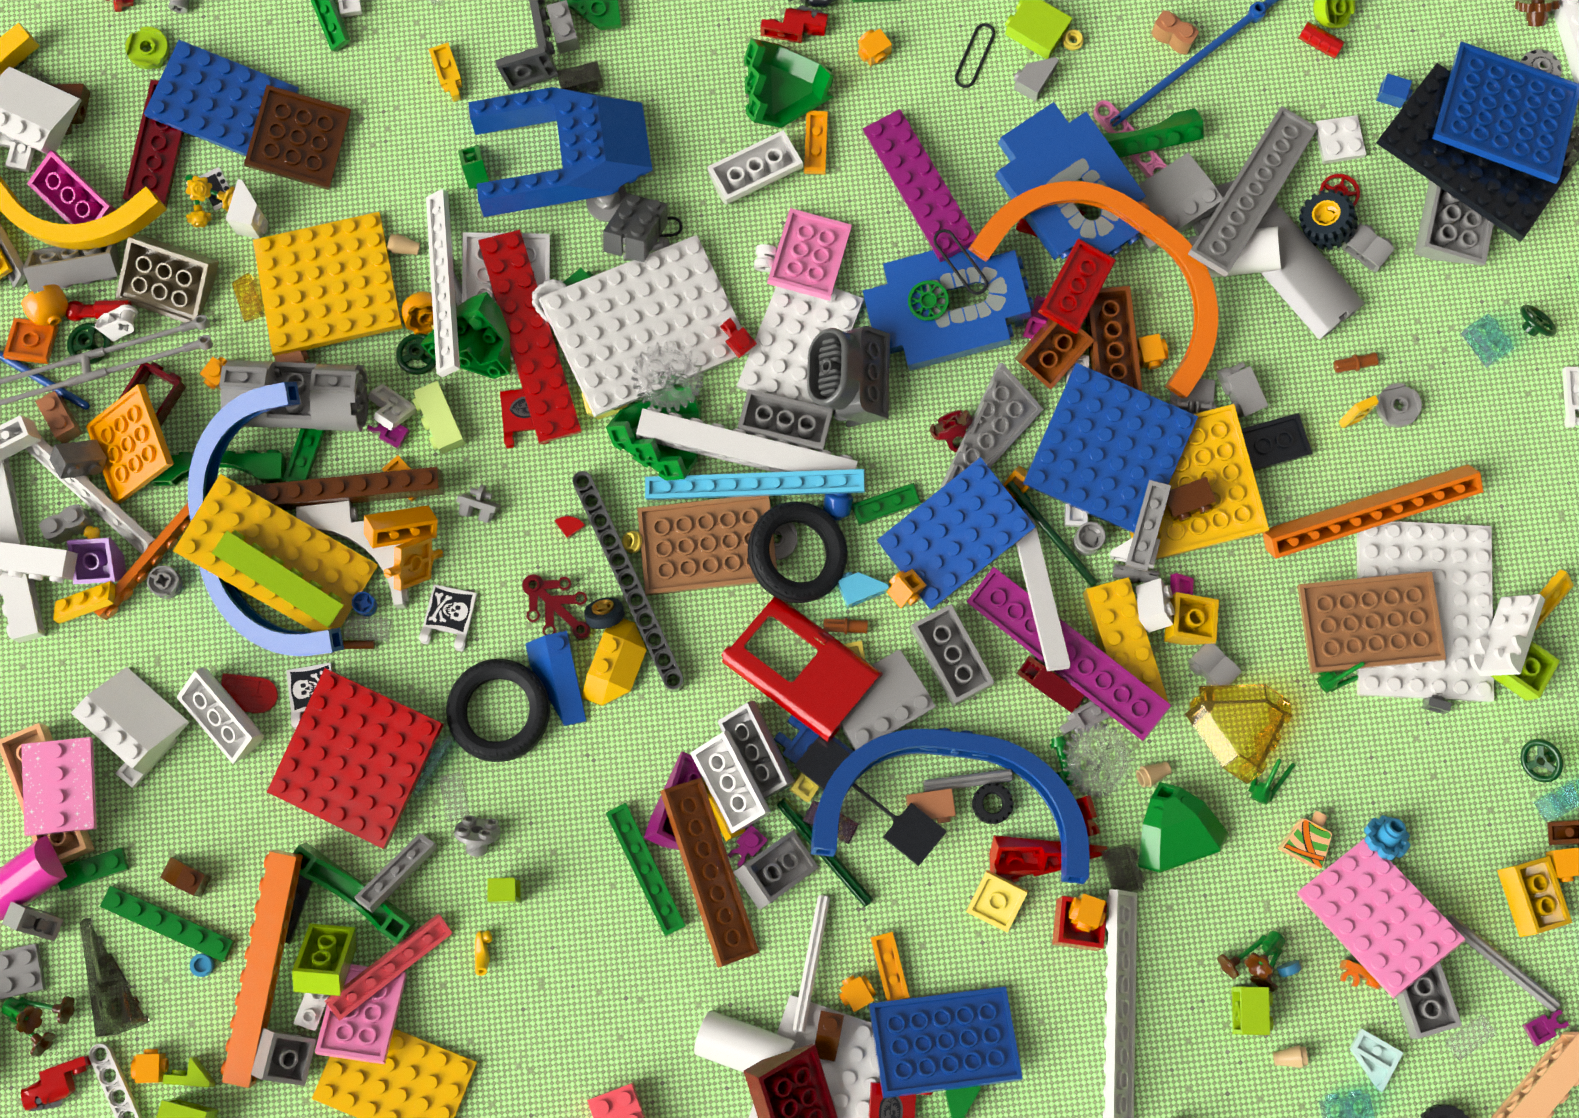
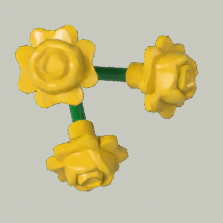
M191 174L185 177L187 181L185 192L190 194L191 200H195L194 211L186 215L188 223H191L196 228H204L212 220L211 213L203 211L202 205H200V201L204 202L205 197L209 198L211 194L217 196V199L222 200V208L228 212L235 190L233 186L226 192H217L211 189L212 184L207 183L208 179L206 177L200 178Z

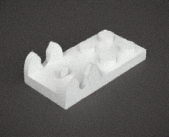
M1541 594L1500 598L1488 637L1476 638L1481 656L1477 654L1470 655L1471 664L1480 676L1521 674L1545 601Z

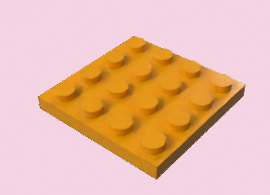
M137 384L86 425L90 439L98 441L107 457L102 472L114 503H123L174 464L145 384Z

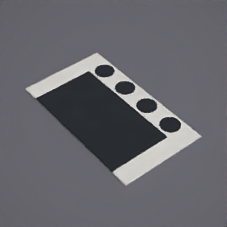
M219 167L199 176L200 178L206 177L208 179L207 183L212 184L211 189L214 191L226 192L230 189ZM211 194L209 200L214 210L222 208V200L217 199V196Z

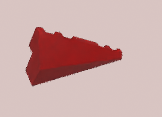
M994 835L990 849V872L1014 883L1019 881L1020 877L1031 874L1037 877L1060 871L1062 857L1061 842ZM1089 844L1090 859L1100 856L1103 859L1108 858L1109 851L1107 846Z

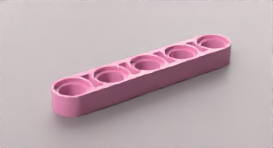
M1103 100L1096 104L1093 112L1094 117L1108 133L1136 131L1126 119L1120 123L1123 126L1122 131L1117 132L1113 130V123L1110 124V120L1120 112L1109 101ZM1106 107L1109 110V115H1100L1098 109ZM1153 150L1144 152L1151 158V161L1148 163L1140 160L1139 156L1143 153L1129 156L1147 178L1154 175V170H1162L1167 166Z

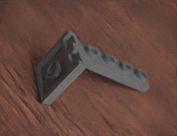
M529 0L538 47L495 60L496 66L510 91L558 77V71L552 56L555 54L553 43L549 41L552 34L549 25H546V21L549 18L546 9L542 5L545 4V0Z

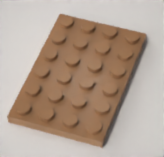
M769 496L730 497L637 508L639 533L642 537L641 555L645 595L757 584L758 581L752 573L748 560V541L755 523L766 511L771 509ZM772 535L769 552L771 561L777 569L774 535Z
M1432 571L1297 585L1310 674L1344 671L1360 662H1364L1365 665L1359 669L1446 660Z

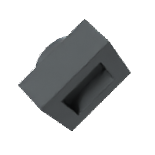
M1432 695V697L1423 700L1422 709L1446 714L1450 712L1452 703L1445 701L1446 698L1442 696Z

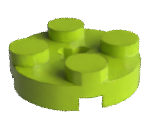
M149 26L139 28L140 31H137L135 34L132 32L125 43V51L130 61L141 69L161 68L170 51L169 42L163 33L157 28ZM148 44H151L152 49L148 52H145L143 47H147Z

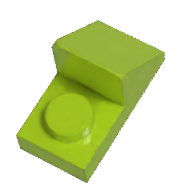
M194 1056L189 1058L187 1075L186 1070L173 1069L171 1074L163 1075L162 1084L215 1087L216 1082L199 1059Z

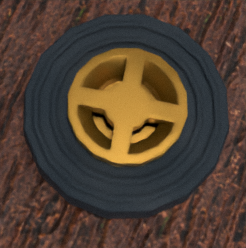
M605 597L587 605L584 615L586 623L590 627L605 629L621 622L625 612L623 604L619 599Z

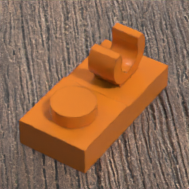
M1350 960L1341 961L1339 968L1346 971L1341 974L1340 981L1345 982L1347 976L1351 975L1353 977L1351 986L1353 987L1358 986L1361 978L1366 980V985L1377 990L1380 987L1383 988L1363 966Z

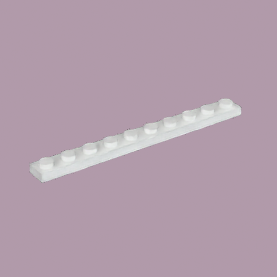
M441 189L426 197L436 372L439 376L445 377L459 370L460 362L449 196L447 191Z

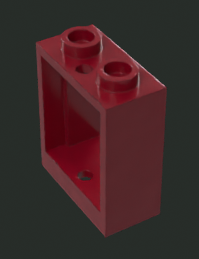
M152 361L151 364L143 363L139 366L119 399L137 384H145L151 374L173 386L156 412V417L161 427L186 386L181 382L182 378L173 372H170V374L163 372L164 368Z

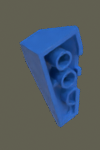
M563 631L548 634L526 643L529 665L543 682L549 700L564 726L587 722L569 633Z

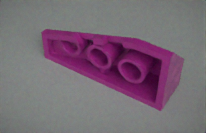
M684 751L680 753L664 789L702 777L690 754ZM660 796L650 817L644 838L661 847L679 850L662 796Z

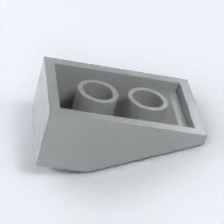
M792 830L733 873L760 910L814 872L819 866L797 834Z

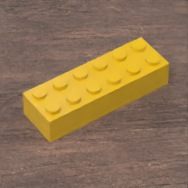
M1129 577L1087 588L1083 592V597L1100 650L1168 702L1146 629L1139 620L1138 604Z

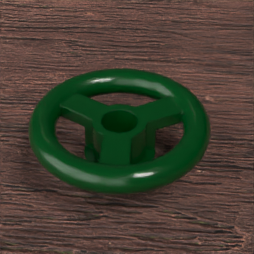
M1525 304L1521 306L1520 312L1525 320L1522 328L1533 337L1538 333L1549 337L1556 335V326L1545 313L1532 305Z
M84 323L77 326L70 333L67 340V349L70 356L77 355L76 352L83 349L95 350L99 348L94 338L96 331L103 336V348L110 347L111 340L95 328L96 323ZM90 340L89 344L85 345V342ZM105 356L91 359L90 364L101 361Z
M413 333L403 338L398 344L396 359L399 366L405 372L421 375L435 367L436 360L426 356L425 349L421 346L422 341L428 335ZM411 342L406 349L407 355L402 356L404 347ZM416 350H420L418 355H414ZM412 360H421L427 365L422 368H412L406 363Z
M1533 739L1523 746L1520 753V761L1528 776L1538 782L1547 783L1556 780L1561 775L1563 758L1554 744L1544 739ZM1537 746V756L1528 763L1527 754L1529 750ZM1537 766L1540 768L1545 767L1552 774L1542 776L1535 773L1532 769Z

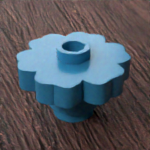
M1382 815L1379 819L1372 818L1364 828V832L1367 834L1364 839L1371 851H1377L1380 858L1393 860L1395 857L1402 858L1410 848V843L1407 841L1410 835L1406 831L1405 824L1400 819Z

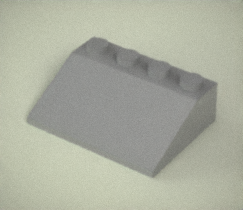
M1186 153L1139 184V187L1146 195L1142 202L1150 208L1149 211L1155 215L1159 214L1168 220L1167 223L1180 234L1215 212L1223 199L1213 182L1189 153ZM1142 233L1139 234L1140 239L1150 253L1160 247Z
M1429 180L1414 254L1437 261L1484 266L1487 260L1494 224Z
M900 649L872 665L881 671L883 675L874 682L841 722V728L854 751L880 736L892 733L936 707Z

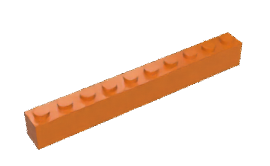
M1467 464L1270 527L1269 532L1262 533L1265 549L1277 559L1483 493L1481 473Z
M273 850L269 851V854L264 859V868L266 870L264 877L261 878L259 883L260 899L257 900L254 907L256 918L249 932V936L252 937L251 943L245 951L246 967L240 975L241 991L236 996V1015H233L230 1023V1028L233 1029L232 1035L226 1043L227 1059L221 1067L223 1083L246 1088L256 1084L257 1077L251 1075L262 1029L268 1028L303 855Z

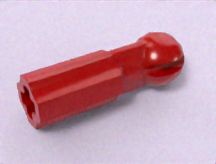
M74 300L68 303L65 315L74 322L81 321L87 317L98 319L104 313H108L121 305L132 306L129 300L95 301L94 304H83L80 301Z

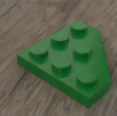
M567 0L568 7L600 31L622 28L618 0Z

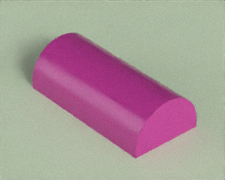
M50 150L27 183L68 224H80L97 220L116 210L57 152Z
M48 836L39 838L0 867V920L4 919L11 902L27 906L67 877Z

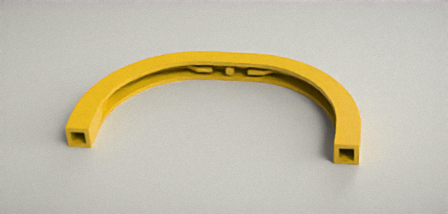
M17 23L0 37V75L8 67L15 68L21 61L40 47L30 32L20 23ZM0 176V212L27 234L46 244L60 248L84 250L115 244L138 233L167 210L157 195L148 187H145L120 208L97 220L80 224L52 223L30 214Z

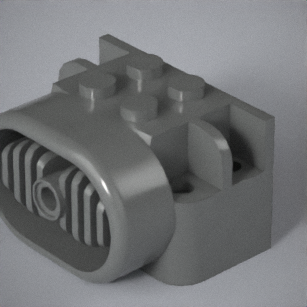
M870 326L847 331L828 328L821 331L810 345L807 365V390L809 396L817 405L832 409L834 418L838 421H846V427L889 419L890 334Z

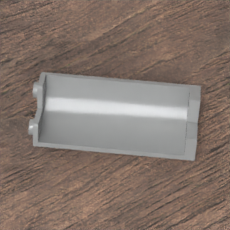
M1281 207L1274 211L1270 208L1266 211L1256 229L1278 226L1282 270L1261 272V274L1320 340L1333 331L1341 322L1350 318L1366 303Z

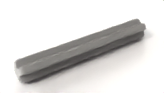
M1011 769L927 779L924 780L923 786L925 792L951 788L958 789L981 786L987 783L1011 782L1013 775Z

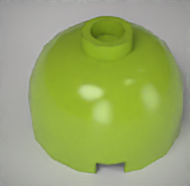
M1314 0L1313 3L1315 19L1326 28H1344L1351 21L1349 20L1350 15L1355 12V0Z

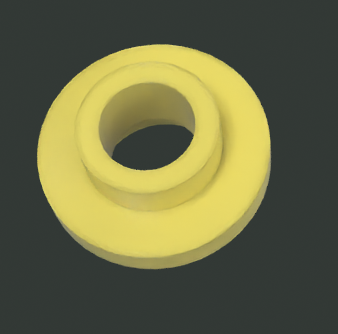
M1075 29L1067 31L1062 38L1064 47L1071 51L1080 49L1084 41L1083 35ZM1074 39L1076 43H1071L1069 40Z
M630 531L623 536L622 545L627 552L636 553L641 548L642 537L639 532Z

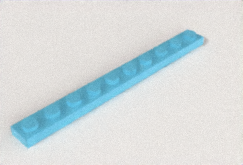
M864 469L687 475L685 479L664 480L659 476L645 477L646 500L865 493Z

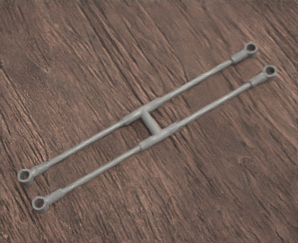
M199 315L193 321L182 323L175 328L107 348L101 347L64 358V360L1 378L0 384H4L65 365L71 366L81 363L82 366L81 375L0 400V406L62 387H71L99 379L116 371L184 351L187 353L200 348L208 350L213 346V342L209 335H202L198 340L183 344L181 347L107 369L104 367L91 371L90 365L91 359L105 356L106 353L180 331L183 333L197 328L204 330L209 327L210 323L205 315Z

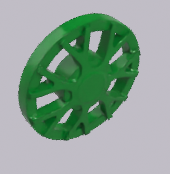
M932 280L916 284L908 295V306L911 313L922 321H933L940 318L946 312L949 305V296L946 289L940 283ZM929 285L930 291L923 293L922 286ZM936 287L942 290L937 296L933 293ZM914 292L921 294L919 300L912 297ZM945 298V304H937V299ZM920 303L921 308L914 311L912 305ZM935 307L940 310L936 315L932 312V309ZM924 309L929 310L928 317L921 316Z

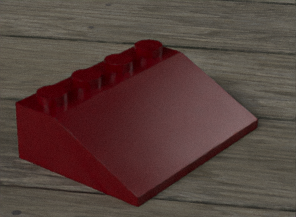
M812 1043L763 1059L743 1070L758 1118H838L815 1044Z

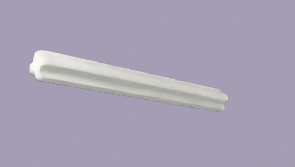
M819 895L817 898L794 1018L793 1030L803 1033L806 1028L830 897Z

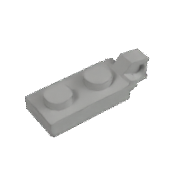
M1090 701L1068 715V722L1061 725L1059 729L1063 736L1073 730L1078 734L1111 716L1094 702Z

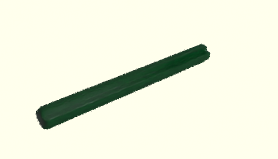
M783 798L778 802L777 807L811 845L813 828L786 798ZM819 855L864 907L873 901L871 895L836 855L834 857Z

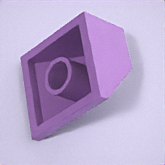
M111 537L67 540L68 551L78 554L73 584L116 582L127 572L124 554Z

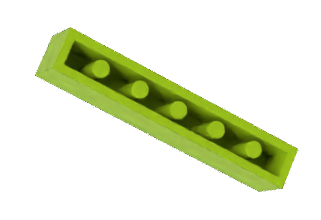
M236 530L232 533L226 531L213 550V555L326 627H330L344 606L340 603L342 598L332 592L329 595L322 592L323 586L314 580L308 583L302 579L304 574L292 567L291 570L283 567L284 561L275 555L269 558L263 554L265 549L254 542L252 545L244 542L246 537Z

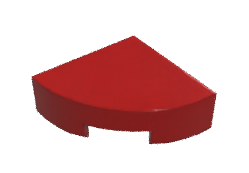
M564 516L554 520L567 539L586 527L581 520L571 516Z

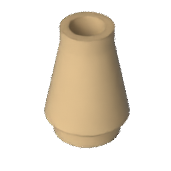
M399 233L390 234L387 250L392 251V254H413L418 256L420 243Z
M1165 761L1163 763L1141 766L1136 771V777L1142 787H1151L1165 776L1171 774L1172 771L1169 763Z
M1300 1045L1273 1052L1275 1066L1303 1068V1066L1308 1065L1305 1046L1300 1047Z

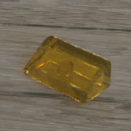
M250 272L233 281L232 286L244 322L265 316L254 279Z

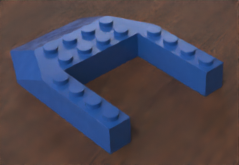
M555 87L468 102L470 120L475 135L557 121L563 169L478 183V202L484 217L613 195L619 191V187L627 182L631 184L638 177L653 171L643 104L641 102Z

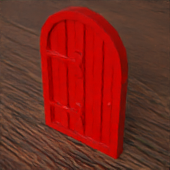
M223 673L221 685L244 712L253 714L265 713L276 705L278 690L270 680Z

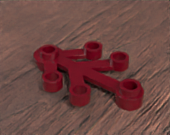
M528 575L522 583L524 592L529 595V611L526 616L531 623H537L540 620L541 615L538 611L539 596L545 602V626L542 629L544 635H548L546 634V629L549 627L554 629L553 633H557L554 626L555 611L573 628L572 632L575 638L585 640L591 634L589 625L584 621L579 622L562 605L577 604L578 606H584L588 601L584 592H577L575 595L551 596L546 591L547 589L559 588L562 591H568L572 586L568 577H561L559 580H543L539 575ZM564 580L569 582V585L565 588L561 587V582ZM533 581L537 582V587L534 589L529 587V584ZM583 595L585 597L584 601L581 603L577 602V597ZM536 612L538 614L537 618L534 620L530 619V614ZM580 626L585 627V632L582 634L577 632Z

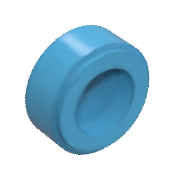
M197 954L190 961V970L197 977L210 975L215 967L214 959L206 954Z
M1293 960L1277 967L1280 977L1291 976L1301 970L1298 960Z

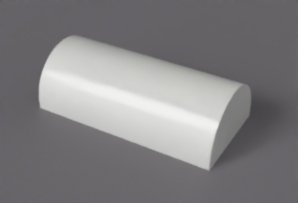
M783 130L707 168L719 197L725 205H728L802 169L803 162Z
M1278 226L1255 229L1227 276L1282 270ZM1200 235L1189 237V242L1192 246ZM1207 267L1211 278L1224 277Z
M206 667L193 672L178 694L177 699L231 763L234 764L250 754L262 742L264 735Z
M729 731L722 732L690 753L731 833L742 830L771 813Z
M710 1010L700 1026L694 1053L702 1058L743 1072V1070L763 1059L794 1050L798 1041Z

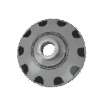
M1542 49L1529 51L1520 61V63L1558 77L1561 76V64L1557 57L1549 51Z

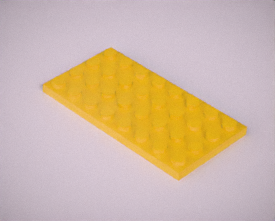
M222 474L218 476L173 552L312 631L341 628L353 608L352 599L354 595L364 590L378 566L373 561ZM236 530L246 537L244 542L252 545L253 542L265 549L263 554L269 558L275 555L284 561L283 567L291 570L292 567L304 574L302 579L308 583L314 580L323 586L322 592L327 595L332 592L342 598L340 603L344 606L330 627H326L213 555V550L226 531L232 533Z

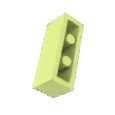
M438 381L414 390L416 398L412 400L417 411L421 410L424 415L421 421L425 430L430 429L432 437L429 440L433 449H438L441 454L465 445L466 443Z

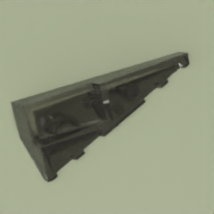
M85 918L80 922L95 1036L118 1035L147 1024L149 1022L148 1016H144L138 1006L139 1000L137 997H133L127 987L128 981L112 954H108L102 944L103 938L95 932L91 925L92 919Z

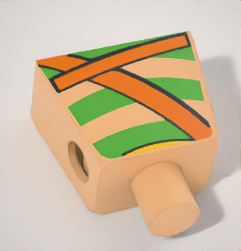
M1315 811L1310 821L1305 818L1299 819L1281 842L1278 849L1316 870L1321 869L1324 865L1332 833L1323 828L1328 817L1321 812Z

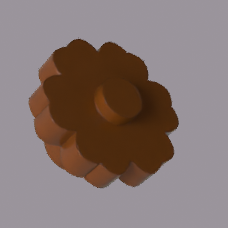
M1515 0V9L1520 12H1526L1528 26L1540 27L1546 25L1548 12L1560 8L1561 0Z

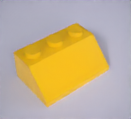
M1550 856L1497 870L1519 937L1539 934L1573 923Z

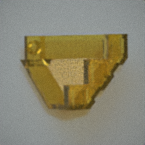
M1266 684L1199 686L1200 695L1193 698L1189 703L1190 710L1185 713L1186 717L1221 767L1244 783L1249 784L1264 772L1268 765L1265 763L1269 752L1275 751L1282 737L1279 732L1283 724H1288L1292 717L1290 701Z

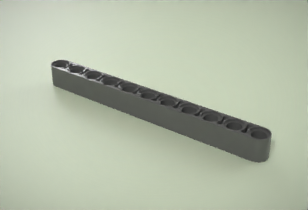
M579 471L573 476V486L665 687L670 692H679L684 687L682 673L591 475L586 471ZM581 479L589 480L586 487H579L578 482ZM591 498L598 500L594 507L587 506V501ZM605 518L607 522L604 526L599 527L595 525L597 519ZM609 537L616 539L615 544L612 546L604 544L605 540ZM623 557L625 562L621 566H615L613 564L615 558ZM625 577H633L634 582L630 586L622 584ZM635 596L643 598L642 604L638 606L632 605L631 601ZM644 616L652 617V622L648 626H643L640 624L641 619ZM653 636L661 637V643L657 646H652L649 643L650 639ZM662 656L671 658L667 666L659 665L658 662ZM671 676H677L680 678V682L676 686L668 685V679Z

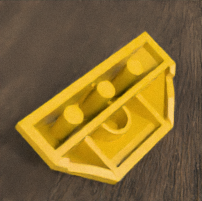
M623 618L617 625L605 629L587 673L582 699L604 706L631 692L647 651L635 622Z

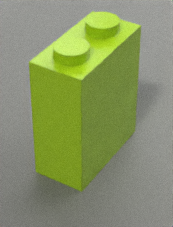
M1020 0L1016 6L1017 12L1014 15L1011 14L1005 23V26H1007L1005 35L1043 58L1049 59L1062 40L1063 35L1069 30L1072 17L1043 0Z

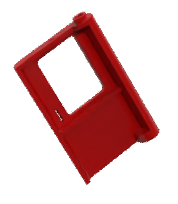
M776 597L771 599L732 646H727L721 655L723 657L722 663L827 742H830L841 728V722L874 682L883 675L881 671L789 603ZM769 617L777 619L818 651L793 682L787 681L745 649V645Z

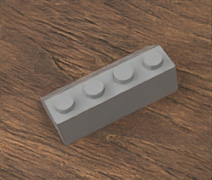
M117 243L101 248L84 250L52 246L30 250L23 271L31 292H40L44 290L43 286L55 284L59 285L60 288H68L78 283L90 284L100 279L105 281L112 280L118 276L120 262Z

